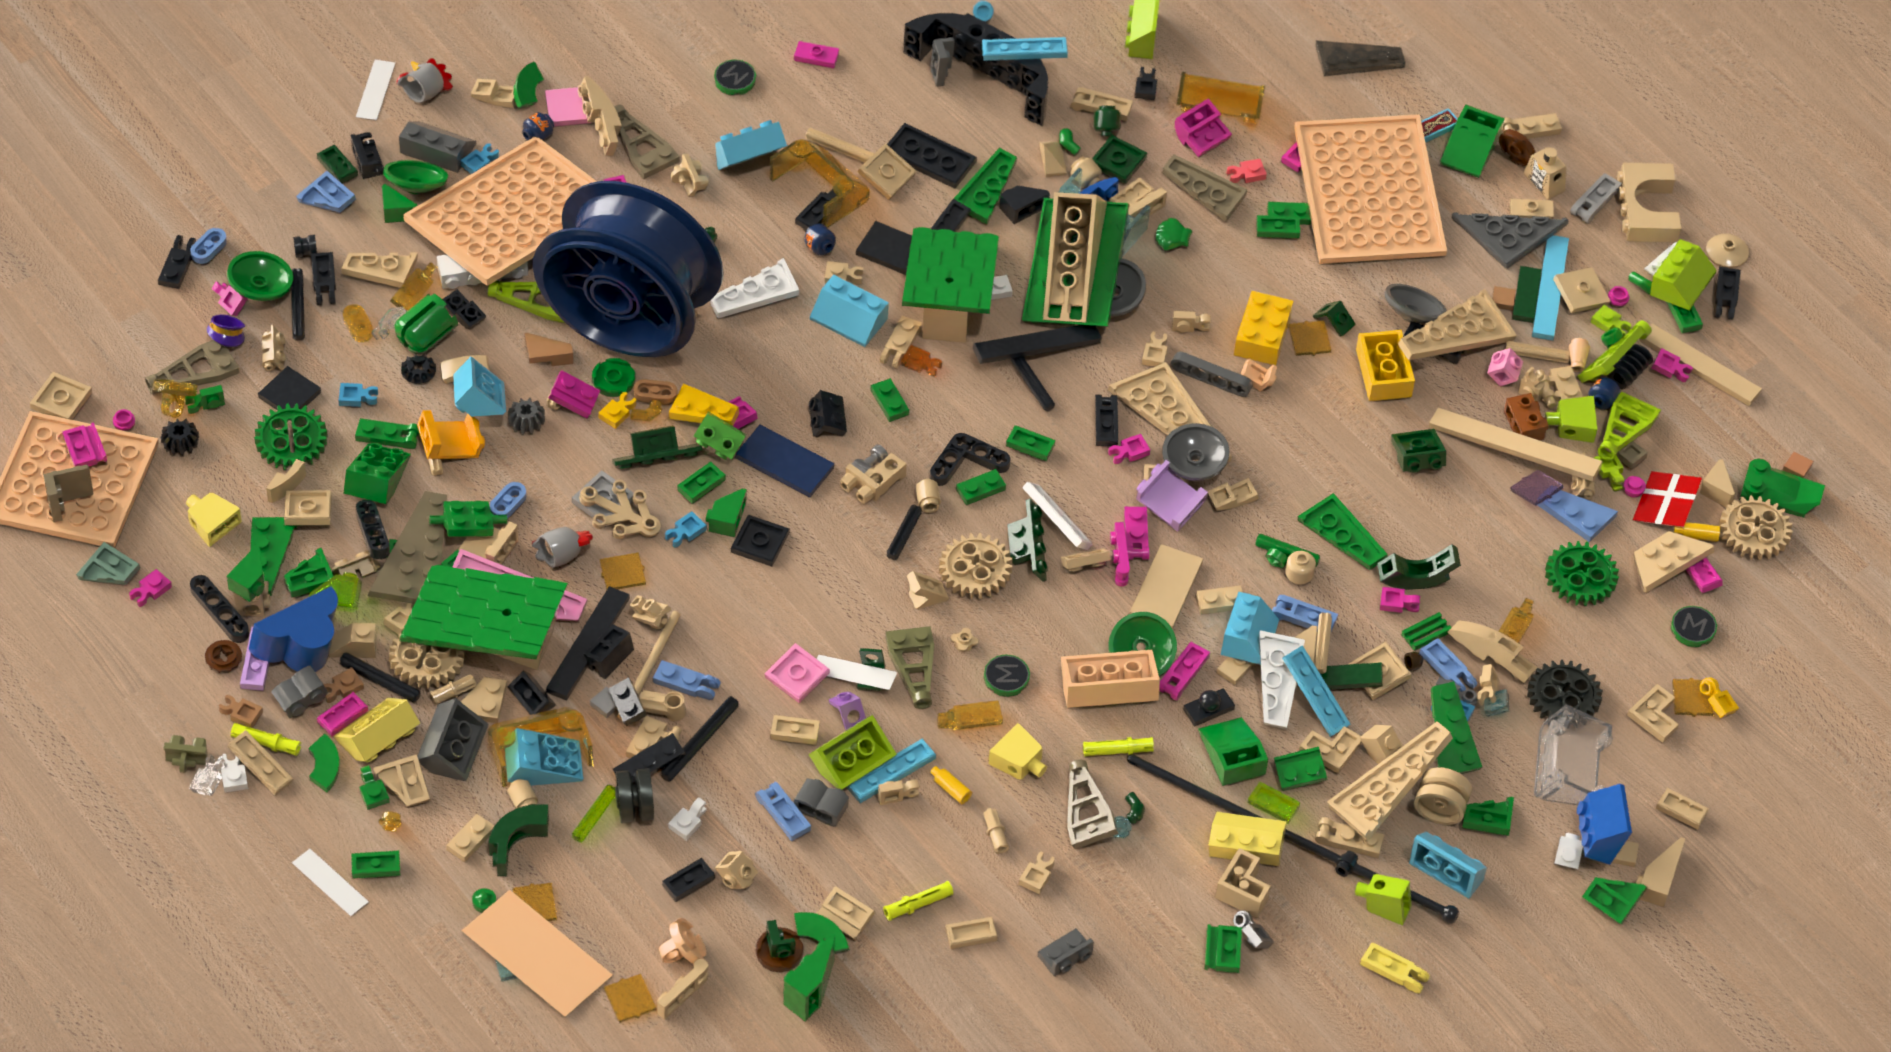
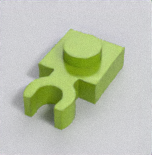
M1603 305L1592 316L1590 322L1605 332L1612 328H1620L1623 335L1626 332L1622 329L1629 332L1632 328L1629 322L1620 321L1622 315L1606 305Z

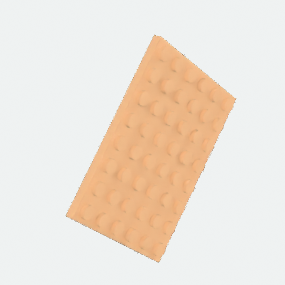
M1420 114L1295 122L1294 129L1319 264L1446 256L1447 247Z
M533 137L405 213L404 221L488 286L531 260L544 238L551 233L563 229L562 210L569 196L579 187L597 181L543 140Z

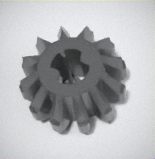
M520 398L519 403L513 402L512 407L508 410V423L513 427L514 432L521 430L522 435L525 432L533 434L534 430L540 431L541 425H544L545 409L543 406H540L538 400L532 402L531 398L527 401Z

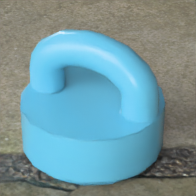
M984 0L977 2L973 9L974 16L984 22L990 20L994 13L991 3Z

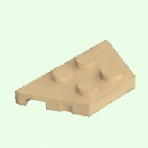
M1669 531L1634 552V560L1638 567L1644 592H1649L1714 553V546Z

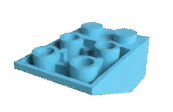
M516 728L504 742L508 782L512 783L515 780L522 779L528 780L530 785L534 786L583 781L579 740Z

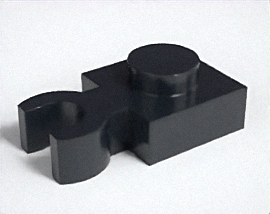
M1144 67L1140 68V77L1136 79L1135 98L1155 100L1158 80L1155 79V68H1152L1151 73H1145Z

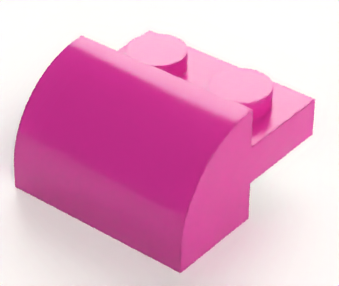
M1209 99L1178 116L1175 120V131L1183 146L1188 144L1198 157L1230 139L1232 135L1219 119L1221 113Z

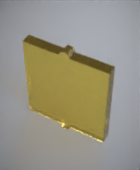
M1306 320L1302 323L1289 324L1296 356H1315L1316 354L1331 353L1324 321L1309 322Z
M639 552L600 559L601 578H604L606 589L609 586L619 590L646 585L643 572L645 567L641 564Z
M1693 678L1672 680L1673 696L1675 697V715H1692V717H1696V715L1713 716V707L1708 701L1711 696H1707L1700 691L1702 680H1694Z
M552 882L536 885L530 883L528 886L512 888L514 894L547 921L557 920Z
M641 974L627 979L621 978L616 983L604 986L606 996L619 1023L635 1017L639 1019L641 1015L656 1010L655 1003Z

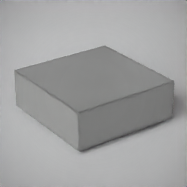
M607 687L590 700V705L606 718L617 710Z

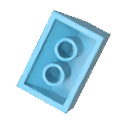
M772 120L760 123V128L753 130L751 126L740 130V135L733 136L732 133L721 136V141L715 143L718 170L786 147L787 143L780 123H772Z
M833 275L821 289L811 312L810 320L866 347L887 321L889 302Z
M470 357L453 374L455 406L462 413L466 412L472 417L503 415L506 412L504 382L473 357Z
M1238 592L1224 634L1221 655L1261 665L1259 632L1261 630L1276 633L1279 624V618L1261 597Z
M1428 832L1418 834L1414 838L1409 864L1470 899L1483 882L1487 867L1479 860L1472 859L1460 849L1443 842L1440 837Z

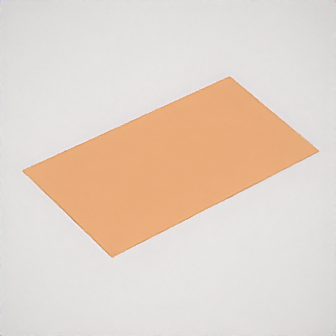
M511 890L507 891L461 930L563 1016H567L613 975Z

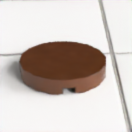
M1507 129L1499 136V146L1504 153L1507 152L1510 155L1509 159L1517 165L1527 166L1531 156L1536 153L1531 142L1523 134L1513 129Z
M782 928L784 939L795 938L796 945L795 954L788 957L771 958L766 932L762 933L757 940L756 955L759 963L764 968L772 972L782 973L794 969L801 962L804 953L803 942L798 934L789 928Z

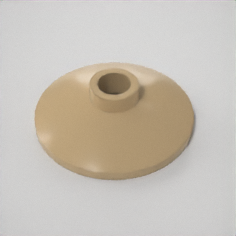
M1719 234L1708 241L1706 253L1714 264L1721 267L1736 268L1747 261L1749 249L1741 238L1731 234Z

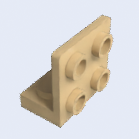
M509 522L501 530L494 527L493 536H468L458 550L468 551L501 565L519 541L518 525Z

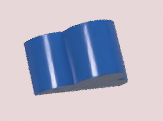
M332 586L254 623L249 644L250 652L262 661L279 662L284 660L291 669L297 672L307 666H311L314 672L323 668L328 660L334 635L333 621L338 604V597Z

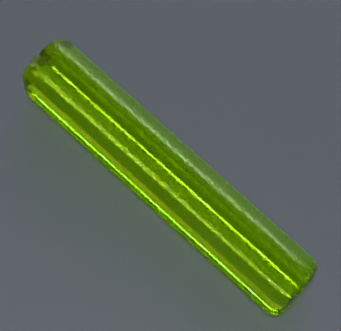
M610 784L606 785L572 832L574 840L580 843L585 840L615 798V787Z

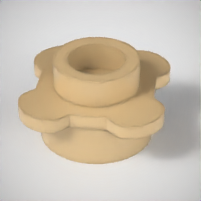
M963 628L961 632L951 635V641L955 642V646L959 651L967 652L978 644V638L971 634L969 628Z

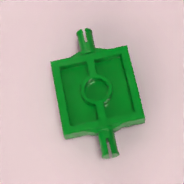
M480 500L444 501L443 515L429 516L430 525L443 524L447 529L448 537L493 536L494 524H507V515H493L490 511L489 501Z

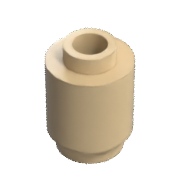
M931 479L921 480L916 485L918 505L925 513L936 512L941 503L938 484Z
M518 779L510 784L508 794L515 808L538 803V799L528 780Z

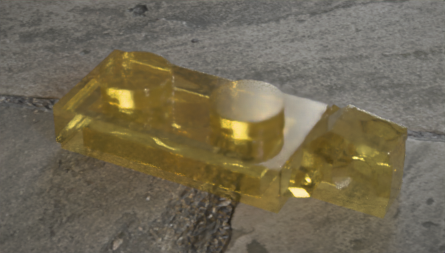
M430 262L424 270L416 269L392 297L390 302L406 313L433 284L434 279L430 276L437 267Z
M1525 598L1520 608L1512 607L1499 632L1520 643L1532 623L1534 614H1531L1534 601Z
M998 700L954 705L948 712L937 714L939 729L951 728L952 730L1003 724Z

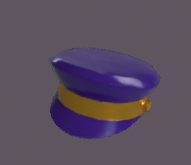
M215 315L207 327V333L220 345L237 347L245 340L243 333L245 324L233 316Z

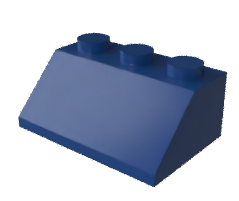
M1623 784L1590 792L1578 804L1577 814L1579 815V829L1581 830L1585 857L1610 865L1632 834L1625 786Z

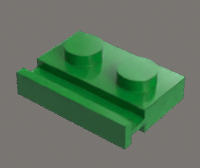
M1319 746L1274 757L1282 791L1328 780Z
M1207 924L1204 970L1209 968L1215 969V971L1239 973L1242 927L1224 925L1214 927L1211 924Z

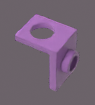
M849 691L842 692L836 697L829 699V703L839 709L845 730L866 718L860 698ZM857 710L859 712V719L854 723H850L847 718L849 712Z

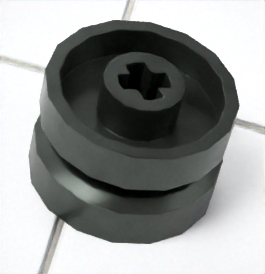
M649 768L637 769L635 785H632L631 774L628 770L616 771L617 787H615V794L621 823L634 821L635 807H638L639 818L642 821L654 820L653 792Z

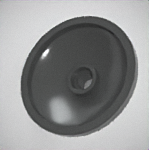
M1123 258L1119 262L1115 293H1118V295L1113 297L1112 317L1124 315L1134 310L1142 302L1146 293V280L1142 270L1135 263Z
M1390 284L1385 289L1384 295L1388 304L1408 322L1428 323L1435 321L1438 316L1446 312L1442 302L1419 288L1405 284Z
M1191 423L1182 425L1169 433L1164 441L1162 454L1164 462L1165 460L1170 462L1169 470L1175 475L1187 480L1199 481L1219 474L1228 463L1230 451L1226 438L1217 429L1205 424Z

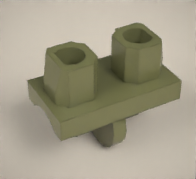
M172 735L170 742H165L163 748L165 760L172 762V765L179 766L180 773H186L188 767L208 765L209 758L205 738L196 737L192 745H185L184 737Z

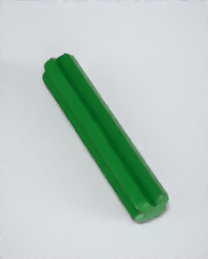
M1264 534L1257 536L1255 545L1263 549L1275 548L1285 554L1286 557H1289L1296 551H1305L1315 558L1316 567L1320 561L1319 554Z

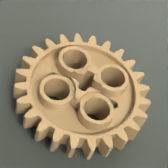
M1750 496L1749 501L1741 497L1740 503L1733 500L1732 505L1728 504L1726 510H1723L1719 521L1720 533H1723L1721 539L1728 540L1726 546H1734V553L1738 550L1742 551L1741 557L1745 556L1746 553L1749 554L1751 560L1754 555H1757L1758 559L1762 560L1763 555L1770 559L1772 553L1778 556L1780 551L1784 552L1793 531L1791 528L1793 524L1789 522L1790 516H1784L1785 509L1778 510V503L1773 506L1770 505V499L1762 502L1761 496H1759L1757 501L1754 500L1753 496Z
M970 533L968 539L961 535L960 542L953 539V546L947 544L946 551L941 552L942 558H939V573L941 574L942 581H946L947 588L953 586V593L960 590L961 597L965 596L966 593H969L970 599L974 597V594H978V597L982 599V593H986L990 597L991 590L999 593V586L1005 588L1006 581H1010L1012 558L1010 557V551L1005 550V544L999 545L998 538L991 541V536L988 535L984 539L981 533L978 534L977 538H974L973 534Z
M401 633L398 634V639H393L389 650L390 668L395 669V676L401 674V681L409 679V685L417 682L418 688L422 684H426L428 689L434 683L438 688L439 682L442 681L447 685L448 678L455 680V674H460L464 663V651L461 649L399 641Z

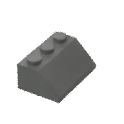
M420 121L408 122L399 135L401 154L456 173L462 167L460 160L470 154L476 145V140Z
M457 698L438 704L418 753L420 764L432 774L466 781L489 724Z

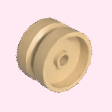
M1438 767L1425 771L1414 800L1417 812L1427 820L1437 824L1452 825L1460 822L1465 814L1466 804L1472 793L1471 783L1459 772L1451 769Z

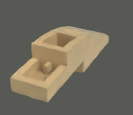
M584 76L582 84L578 87V95L582 98L583 113L586 114L588 122H595V128L599 131L600 135L599 143L603 147L605 156H613L618 145L617 137L622 127L620 118L605 92L589 76Z
M1458 620L1448 631V634L1455 641L1463 644L1473 655L1483 661L1490 656L1497 664L1502 665L1523 683L1537 669L1534 664L1519 654L1524 648L1523 646L1492 628Z

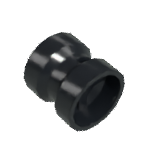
M315 234L308 235L306 238H301L300 236L293 237L296 258H302L304 255L311 256L312 253H317Z

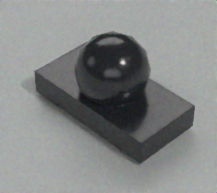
M1222 688L1218 691H1204L1199 699L1185 704L1183 710L1195 727L1234 710L1235 704L1225 689Z

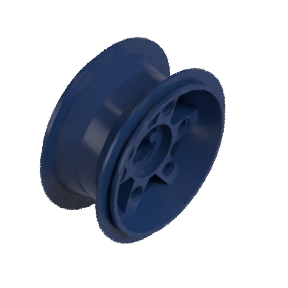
M598 181L579 187L569 196L563 207V229L551 233L544 238L537 247L533 257L534 277L544 299L555 313L574 331L606 349L631 356L652 358L676 353L684 348L694 333L696 324L695 308L711 301L722 285L723 263L714 241L698 221L686 210L669 198L650 189L619 181Z

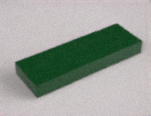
M1520 266L1512 315L1513 320L1534 322L1542 269Z
M1382 662L1327 666L1326 672L1324 674L1320 673L1330 690L1383 686Z

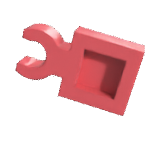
M1261 159L1240 162L1239 167L1229 166L1226 172L1227 175L1234 174L1230 176V181L1233 183L1239 182L1240 179H1244L1245 183L1266 180L1267 175Z

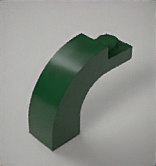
M1452 544L1426 559L1409 560L1393 553L1377 563L1380 582L1393 588L1405 590L1426 589L1440 585L1450 580L1449 573L1461 566L1458 547Z
M534 804L516 808L508 812L496 823L490 834L488 844L489 856H493L492 866L497 867V876L507 877L509 852L516 842L527 837H548V805Z

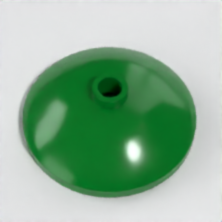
M400 160L390 162L385 165L383 171L384 176L390 183L414 195L436 190L448 181V173L444 169L422 161Z
M249 251L232 259L227 269V279L231 287L240 295L256 301H269L282 297L290 290L293 282V272L282 258L272 253Z
M1141 611L1128 614L1116 623L1109 636V653L1138 651L1137 644L1142 643L1144 650L1153 651L1159 676L1170 668L1176 656L1177 640L1172 627L1166 620L1154 613Z

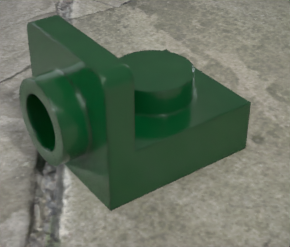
M776 920L766 921V937L771 958H785L795 954V938L784 939L782 928L778 929Z

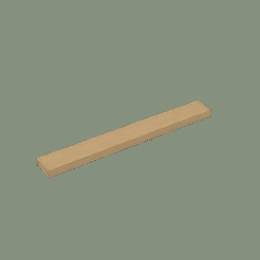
M1441 408L1436 410L1429 422V428L1590 481L1595 480L1602 467L1601 460Z

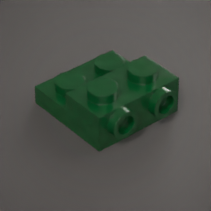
M1435 429L1391 434V442L1397 451V461L1403 472L1416 473L1421 469L1428 468L1438 470L1442 466H1446L1447 451Z

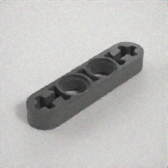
M1177 352L1171 361V366L1175 371L1237 396H1248L1253 387V383L1249 378L1185 352Z

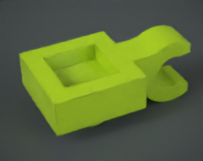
M1617 455L1609 461L1602 459L1600 456L1594 457V459L1602 461V467L1599 471L1602 479L1609 477L1610 485L1614 492L1622 490L1621 483L1624 482L1622 476L1624 467Z

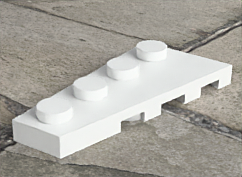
M783 258L777 261V265L771 268L768 266L762 269L760 274L754 277L749 276L743 280V283L737 286L732 285L717 293L710 301V304L719 319L798 296L799 288Z
M1260 630L1264 725L1287 729L1296 680L1282 657L1302 645L1304 647L1305 640Z

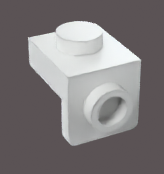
M1566 833L1565 837L1560 836L1554 864L1578 869L1583 849L1582 841L1579 840L1580 836Z

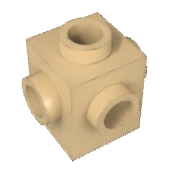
M743 851L728 852L715 867L723 878V883L731 889H745L753 883V878L758 874V871L753 866V861Z

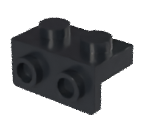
M820 390L810 399L808 405L813 436L818 437L823 431L843 436L847 432L843 397Z

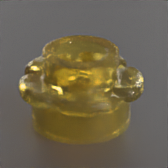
M392 811L383 812L382 818L379 819V824L383 825V829L386 831H396L397 828L402 826L401 815Z

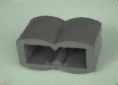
M311 666L299 670L291 679L283 681L271 691L289 718L300 716L309 705L321 702L328 693Z
M807 778L794 799V804L802 814L814 817L829 826L836 827L848 807L849 796L841 789L828 788L818 779Z

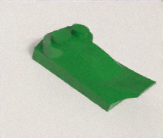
M1758 458L1749 463L1740 499L1744 497L1746 501H1749L1750 496H1753L1754 500L1757 501L1759 496H1761L1762 502L1770 499V505L1773 506L1778 503V510L1785 509V513L1804 518L1807 512L1820 505L1825 485L1772 468L1766 460Z

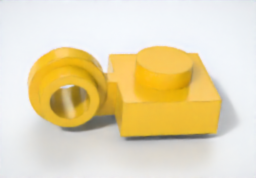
M1707 677L1701 681L1700 691L1707 696H1711L1708 701L1720 718L1734 714L1740 709L1727 690L1720 691L1719 683L1716 679Z

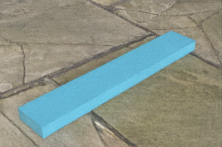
M1553 235L1547 239L1532 337L1554 340L1561 293L1553 278L1557 274L1564 273L1569 238Z

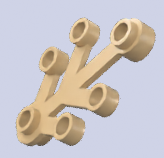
M616 480L612 487V491L617 495L620 505L598 495L594 487L588 486L581 490L579 501L582 505L590 507L597 504L615 513L608 516L600 513L596 514L592 521V525L596 529H602L607 525L625 521L634 523V525L627 527L623 524H616L612 531V535L616 539H623L625 536L641 533L645 537H652L660 531V521L650 515L645 502L647 495L643 490H636L632 497L633 503L638 506L640 516L632 511L625 492L627 485L623 480ZM619 485L623 489H617L616 486ZM636 496H641L643 499L639 500ZM600 519L603 523H597L596 520ZM646 523L652 524L653 526L649 527L646 525ZM616 530H622L623 533L619 534Z

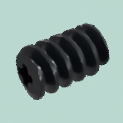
M1634 344L1613 365L1615 369L1607 377L1614 380L1619 388L1623 390L1626 386H1630L1638 378V375L1643 373V370L1648 368V365L1653 362V356L1645 347Z

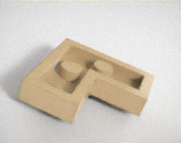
M1658 684L1628 710V717L1662 743L1678 729L1679 725L1663 713L1674 703L1675 697Z
M1344 726L1333 741H1330L1312 730L1300 745L1299 751L1319 746L1324 766L1339 774L1362 744L1361 736Z

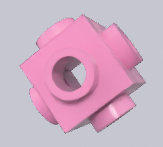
M1511 348L1498 351L1493 354L1487 373L1499 386H1504L1518 380L1523 361Z

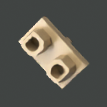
M683 154V160L680 165L674 167L671 179L674 183L684 185L688 196L691 197L695 196L697 190H705L709 180L707 176H698L702 170L700 161L691 160L689 154Z
M639 595L630 604V607L635 611L632 617L636 621L649 624L654 629H662L666 625L668 619L666 613L671 611L668 605L656 602L653 599H644Z

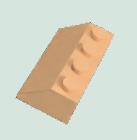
M1152 650L1061 657L1063 688L1067 708L1159 701L1160 679Z

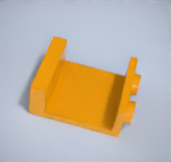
M431 410L422 411L417 426L427 459L479 457L481 450L485 447V438L481 436L480 423L475 416L472 417L467 414L465 421L435 422Z

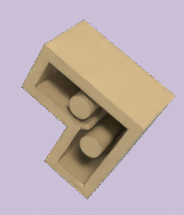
M1239 848L1217 884L1215 898L1241 911H1247L1252 916L1258 918L1268 902L1271 888L1270 885L1255 878L1258 873L1260 858Z

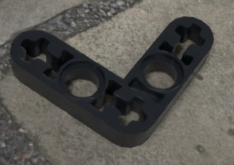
M958 433L952 437L931 467L930 479L936 481L938 486L946 485L965 458L989 470L996 469L998 473H1005L1010 468L1011 458L1007 452L966 433ZM977 450H984L987 454L985 456H978L975 452ZM948 456H953L957 460L955 462L950 463L947 462L945 458ZM944 468V475L941 474L940 476H936V474L939 475Z

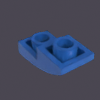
M1114 177L1099 181L1085 188L1079 194L1098 195L1108 202L1119 191V179Z

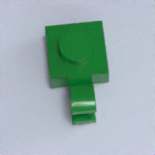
M221 385L199 390L200 394L185 397L186 405L193 404L187 406L189 414L198 412L200 407H203V410L225 405Z
M370 766L360 768L364 785L359 786V790L367 810L390 803L382 779L374 780Z

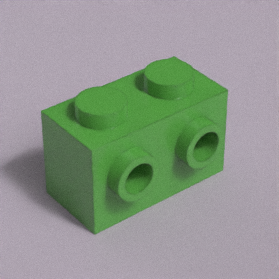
M708 411L694 437L697 438L696 442L705 448L708 446L716 450L715 454L726 460L727 458H733L747 434Z

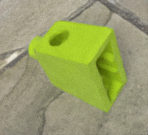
M1594 396L1562 399L1558 403L1556 412H1545L1548 425H1557L1560 438L1594 443L1597 433Z
M1375 874L1370 884L1358 882L1355 895L1366 898L1367 910L1370 913L1400 925L1404 924L1412 907L1409 880Z

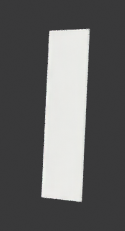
M374 61L356 117L377 120L395 65L394 62Z
M818 655L817 660L830 669V673L827 675L829 677L890 690L897 674L895 671Z
M308 849L292 862L350 916L369 902L311 849Z

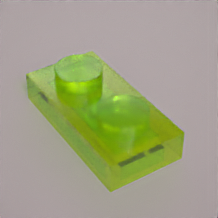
M1260 781L1248 798L1249 804L1282 821H1286L1287 824L1290 823L1300 808L1301 803Z

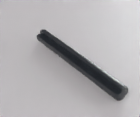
M730 696L685 744L683 750L686 755L670 763L661 771L663 779L667 781L673 780L739 706L737 699Z

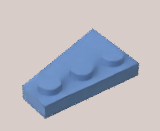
M1551 487L1537 501V505L1588 542L1614 520L1618 513L1616 510Z

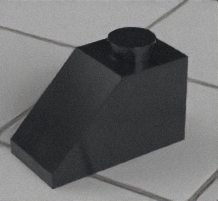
M1018 185L1000 194L999 208L1013 224H1016L1042 211L1044 198H1050V192L1048 190Z

